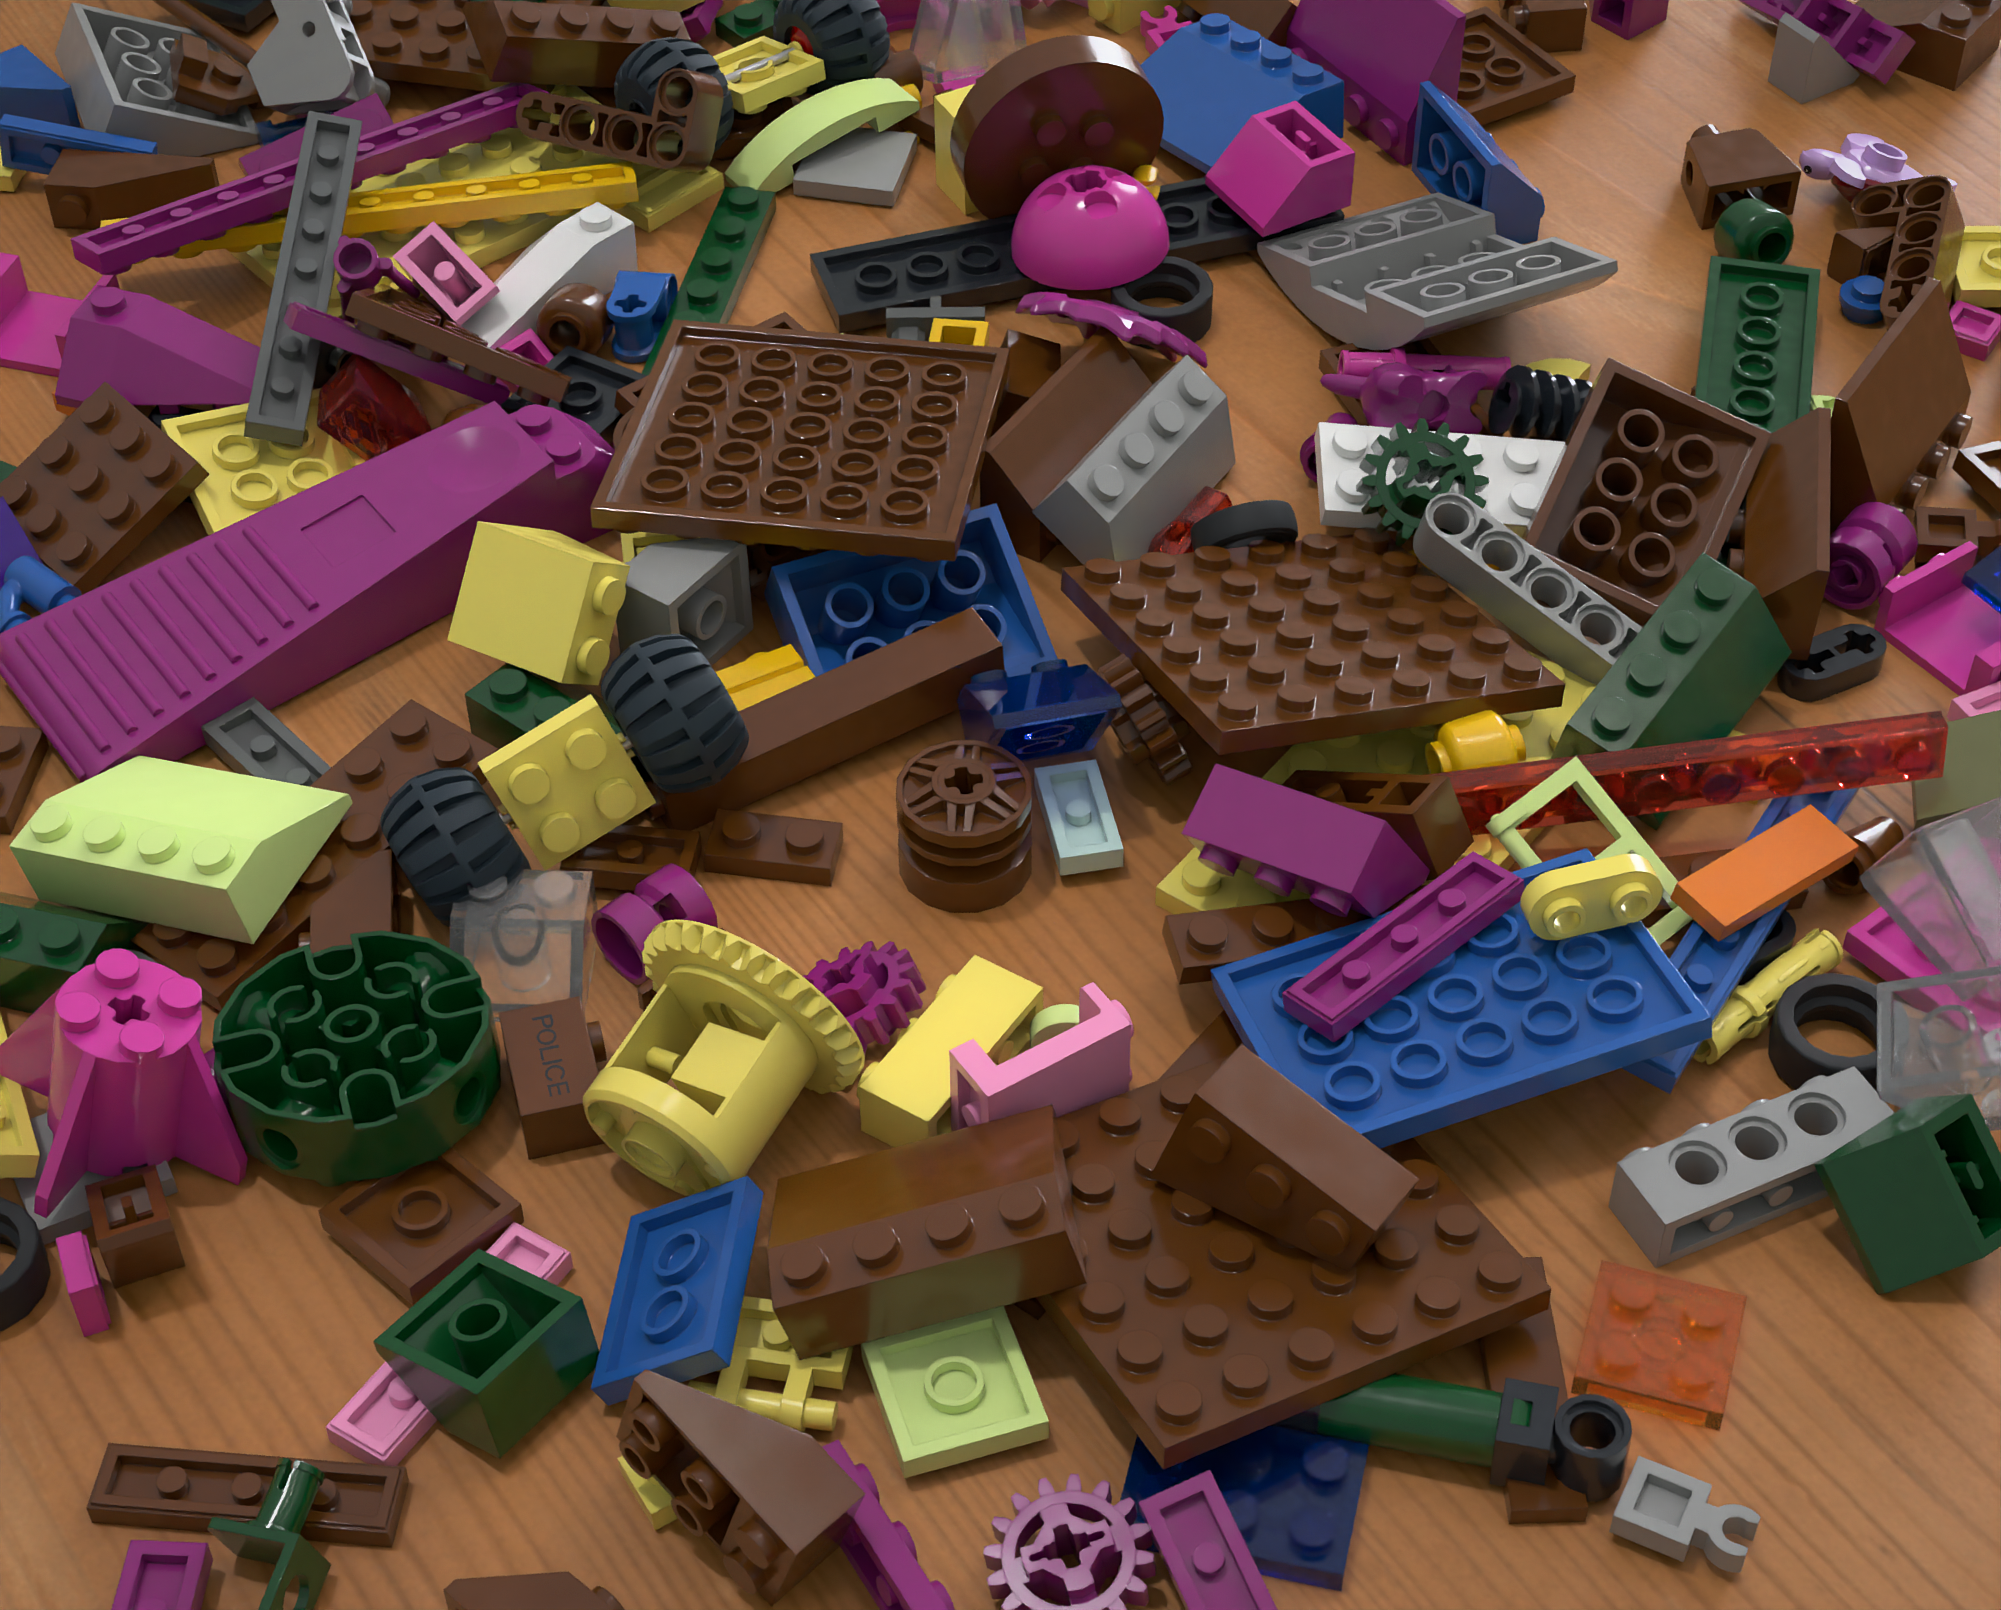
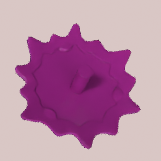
M1036 292L1024 295L1015 312L1017 314L1035 316L1047 315L1048 319L1053 323L1076 325L1085 339H1089L1102 326L1125 342L1134 345L1145 344L1155 348L1171 362L1177 360L1178 354L1181 357L1188 355L1203 368H1206L1208 365L1206 353L1189 338L1158 321H1150L1138 315L1139 312L1098 300L1088 299L1086 301L1069 298L1066 294H1059L1058 292Z

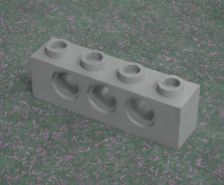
M1855 1066L1828 1077L1825 1075L1816 1076L1805 1082L1799 1089L1772 1100L1760 1099L1754 1101L1740 1113L1713 1124H1697L1687 1130L1681 1137L1654 1148L1641 1147L1632 1151L1622 1161L1617 1162L1608 1207L1653 1266L1658 1268L1829 1196L1814 1164L1894 1114V1112Z

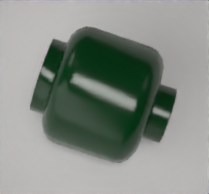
M1742 199L1732 203L1722 212L1715 225L1713 238L1715 249L1721 257L1782 264L1792 250L1794 231L1793 225L1784 213L1759 199Z

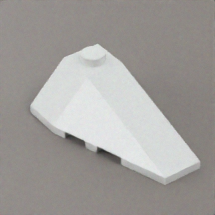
M599 202L583 208L577 214L557 224L528 246L494 282L500 292L464 322L461 327L479 335L480 338L488 342V348L495 350L496 347L502 346L529 328L537 335L536 324L539 311L552 294L566 284H588L594 286L605 295L613 291L615 279L619 271L638 272L634 222Z

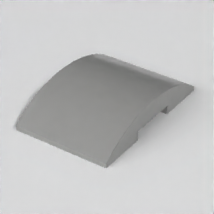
M1439 192L1348 217L1342 221L1316 226L1257 243L1258 254L1270 274L1284 293L1312 322L1328 334L1345 343H1353L1356 347L1370 350H1388L1584 292L1606 282L1618 271L1617 260L1557 237H1550L1522 245L1496 234L1494 213Z

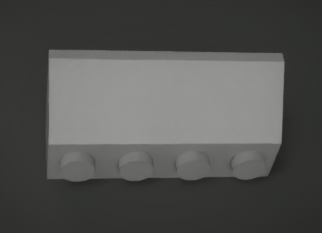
M1188 355L1184 356L1145 392L1032 512L1083 565L1088 560L1096 558L1111 559L1117 562L1140 559L1145 553L1156 552L1236 463L1227 395Z

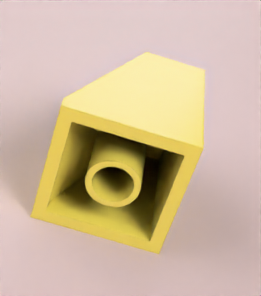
M478 521L447 640L559 683L599 686L602 671L609 660V645L617 614L625 600V584L630 566L552 530Z

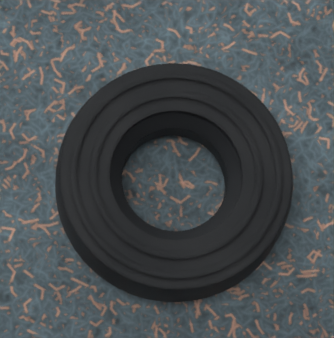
M1261 500L1234 505L1214 512L1196 522L1192 526L1190 534L1195 553V550L1202 546H1218L1229 549L1247 547L1255 540H1272L1278 543L1292 542L1298 538V525L1295 513L1288 502Z

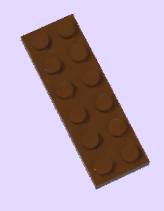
M409 700L309 786L349 794L353 804L254 944L168 927L157 923H149L130 940L135 951L141 952L156 963L197 982L202 989V1000L221 1012L240 983L278 955L299 948V933L310 932L311 904L378 850L391 849L382 832L380 819L383 810L396 791L409 779L434 769L454 767L464 768L472 772L482 786L488 780L479 767L478 762L499 749L414 700ZM393 853V858H394V863H395V862H397V859H396L395 854Z

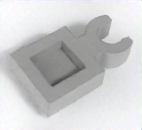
M1638 1456L1613 1514L1609 1532L1682 1562L1685 1560L1690 1545L1703 1549L1707 1558L1718 1568L1728 1572L1740 1573L1748 1548L1729 1541L1724 1535L1729 1533L1737 1534L1742 1538L1753 1541L1761 1517L1755 1511L1742 1505L1727 1504L1716 1507L1708 1504L1712 1489L1711 1484Z

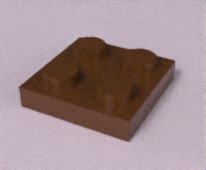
M449 1148L439 1156V1160L426 1161L390 1177L360 1180L318 1210L322 1228L413 1306L478 1248L487 1251L513 1222L519 1225L524 1223L521 1203L453 1148Z

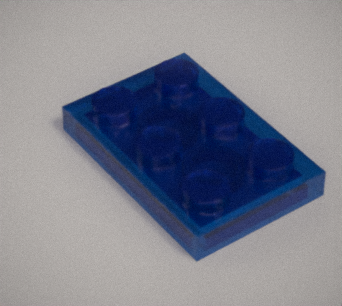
M1270 1425L1163 1470L1137 1434L1120 1501L1130 1497L1135 1502L1137 1518L1133 1524L1145 1523L1139 1511L1140 1501L1210 1470L1261 1575L1341 1592L1364 1480L1369 1445ZM1152 1538L1153 1545L1147 1548L1146 1551L1159 1553Z

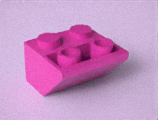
M1293 101L1252 115L1206 174L1205 184L1256 232L1264 237L1351 206L1355 151L1301 104Z

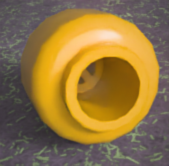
M1485 710L1448 723L1439 724L1433 734V742H1429L1425 746V756L1430 775L1449 776L1457 799L1459 801H1470L1511 788L1518 778L1519 763L1526 760V746L1523 736L1515 724L1507 726L1505 721L1496 712Z

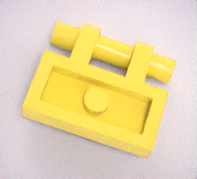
M744 1296L730 1367L717 1371L720 1372L717 1384L690 1380L688 1386L801 1432H805L806 1428L834 1431L838 1415V1402L811 1398L814 1386L843 1390L854 1346L799 1360L773 1311L772 1300ZM748 1377L786 1381L784 1392L781 1394L746 1389Z

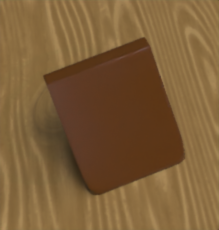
M1896 226L1847 229L1837 232L1834 235L1829 257L1828 276L1841 285L1848 280L1863 275L1875 276L1879 279L1885 278Z

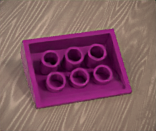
M1300 0L1287 29L1286 48H1289L1295 55L1310 63L1322 66L1325 71L1344 80V119L1402 166L1412 163L1420 83L1425 81L1432 82L1457 103L1466 14L1447 0Z

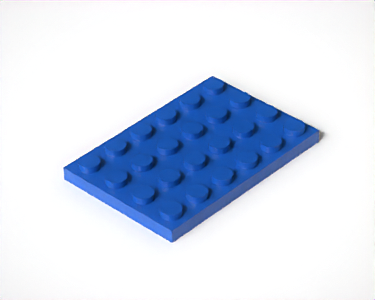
M1588 848L1511 873L1524 880L1525 889L1533 879L1545 872L1596 859ZM1520 902L1336 1042H1332L1285 1012L1282 993L1390 912L1210 969L1213 990L1244 1046L1379 1149L1712 1038L1711 1015L1641 920L1561 940H1546L1538 937L1531 930L1521 910Z

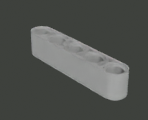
M1447 492L1438 494L1428 503L1413 538V549L1419 560L1556 664L1598 685L1642 627L1470 499L1458 493ZM1438 528L1447 529L1451 531L1454 535L1446 534L1440 531ZM1487 564H1493L1499 567L1502 571H1496L1488 567ZM1535 600H1541L1547 603L1551 608L1543 607L1540 604H1538ZM1584 636L1597 640L1600 645L1587 641Z

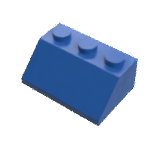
M1421 82L1411 171L1431 194L1439 192L1494 213L1497 235L1520 244L1537 241L1540 218L1543 217L1545 211V203L1541 191L1531 184L1518 169L1515 161L1503 152L1494 141L1492 135L1486 132L1468 111L1432 82Z

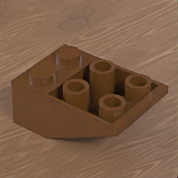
M647 1369L634 1378L616 1436L621 1441L619 1449L625 1461L642 1478L650 1479L653 1476L673 1498L671 1506L680 1522L696 1536H702L705 1533L725 1555L723 1562L732 1579L749 1594H755L758 1591L772 1607L840 1546L865 1496V1492L809 1434Z

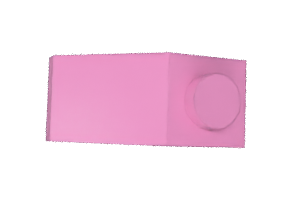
M434 221L393 255L412 283L448 321L454 322L459 326L500 292L488 276Z

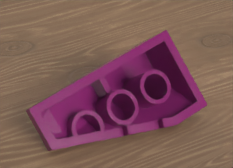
M98 285L70 318L55 391L56 402L59 405L78 408L85 399L91 396L104 382H107L132 405H158L160 414H179L181 405L212 404L213 409L216 410L249 403L260 347L149 295L121 290L116 287Z

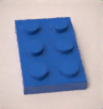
M748 1176L631 1216L591 1385V1390L608 1406L627 1400L634 1378L645 1369L680 1383L730 1367L764 1194Z

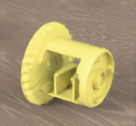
M668 920L654 927L645 940V948L642 951L646 976L653 980V990L657 994L605 1068L600 1071L584 1094L583 1107L586 1118L593 1130L623 1160L657 1183L682 1195L690 1196L745 1177L803 1087L808 1088L810 1091L814 1090L819 1094L830 1091L833 1093L842 1091L846 1086L852 1085L862 1071L865 1056L857 1034L842 1013L813 984L787 964L749 941L717 927L689 920ZM670 1078L672 1079L678 1090L667 1085Z

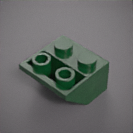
M1972 1093L1917 1098L1814 1164L1877 1294H1886L1977 1261L2001 1246V1153Z

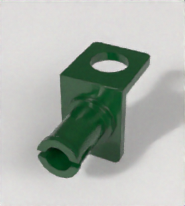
M279 1458L275 1467L276 1472L256 1520L242 1523L212 1517L207 1527V1530L235 1555L276 1565L258 1610H283L286 1589L296 1575L299 1580V1595L293 1610H313L331 1567V1563L300 1535L319 1486H322L326 1476L313 1465L295 1459L292 1469V1461L289 1458Z

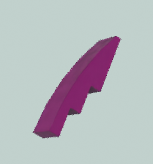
M1739 0L1777 25L1785 12L1820 34L1854 69L1883 84L1888 82L1916 43L1905 32L1875 19L1865 9L1847 0Z

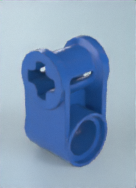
M619 271L617 273L614 289L609 300L606 302L607 315L614 322L615 334L611 347L615 358L628 363H640L648 360L678 293L675 274Z

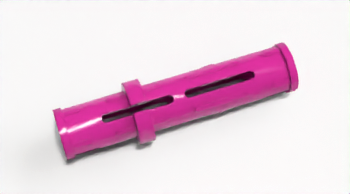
M1396 347L1391 348L1389 353L1341 350L1338 360V374L1368 377L1375 367L1384 363L1394 362L1407 364L1419 371L1444 370L1449 364L1452 365L1453 370L1459 371L1480 369L1487 376V383L1481 390H1494L1501 376L1511 368V361L1508 356L1497 358L1406 354L1404 348Z

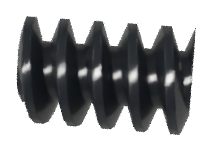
M1522 365L1513 366L1501 376L1494 388L1488 409V427L1492 433L1500 435L1509 431L1513 438H1524L1528 435L1530 439L1566 442L1592 383L1582 379L1573 380L1570 376L1552 375L1548 371L1538 369L1533 371L1530 367Z

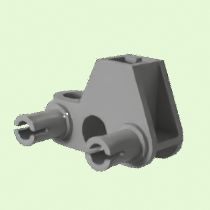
M271 0L279 22L247 64L265 107L289 116L308 114V111L319 113L335 112L374 93L378 94L384 107L388 104L391 94L390 88L382 79L374 78L373 71L349 18L353 10L352 0Z

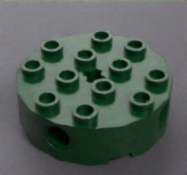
M381 930L350 934L352 944L331 946L313 954L311 953L310 945L307 944L278 955L237 986L214 1021L212 1044L215 1051L214 1071L219 1090L241 1144L247 1153L283 1175L311 1179L322 1186L335 1187L350 1181L390 1177L426 1161L439 1160V1156L449 1148H453L454 1144L481 1123L501 1087L500 1045L491 999L483 989L481 977L469 959L432 938Z

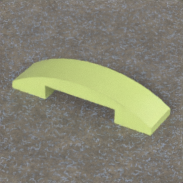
M889 78L862 79L827 89L789 109L755 136L726 170V181L735 188L747 186L756 190L776 193L793 183L795 175L792 165L866 122L880 133L920 110L919 101Z

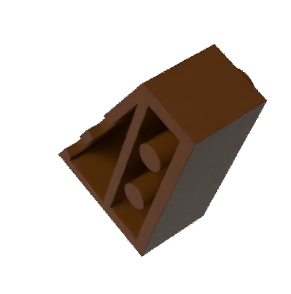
M1242 1044L1194 1093L1150 1177L1348 1272L1393 1221L1419 1181L1418 1177Z

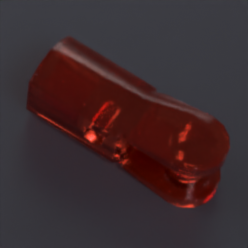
M1205 486L1174 521L1154 536L1148 553L1162 552L1170 555L1194 553L1190 534L1192 526L1214 512L1231 507L1232 502L1228 495Z

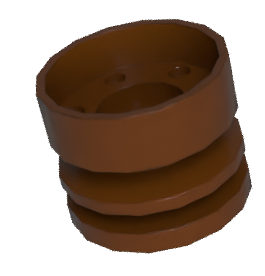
M979 740L947 741L927 747L909 759L897 777L896 786L897 827L899 829V874L908 891L926 905L950 913H979L1004 905L1023 890L1032 874V778L1023 762L1003 747Z

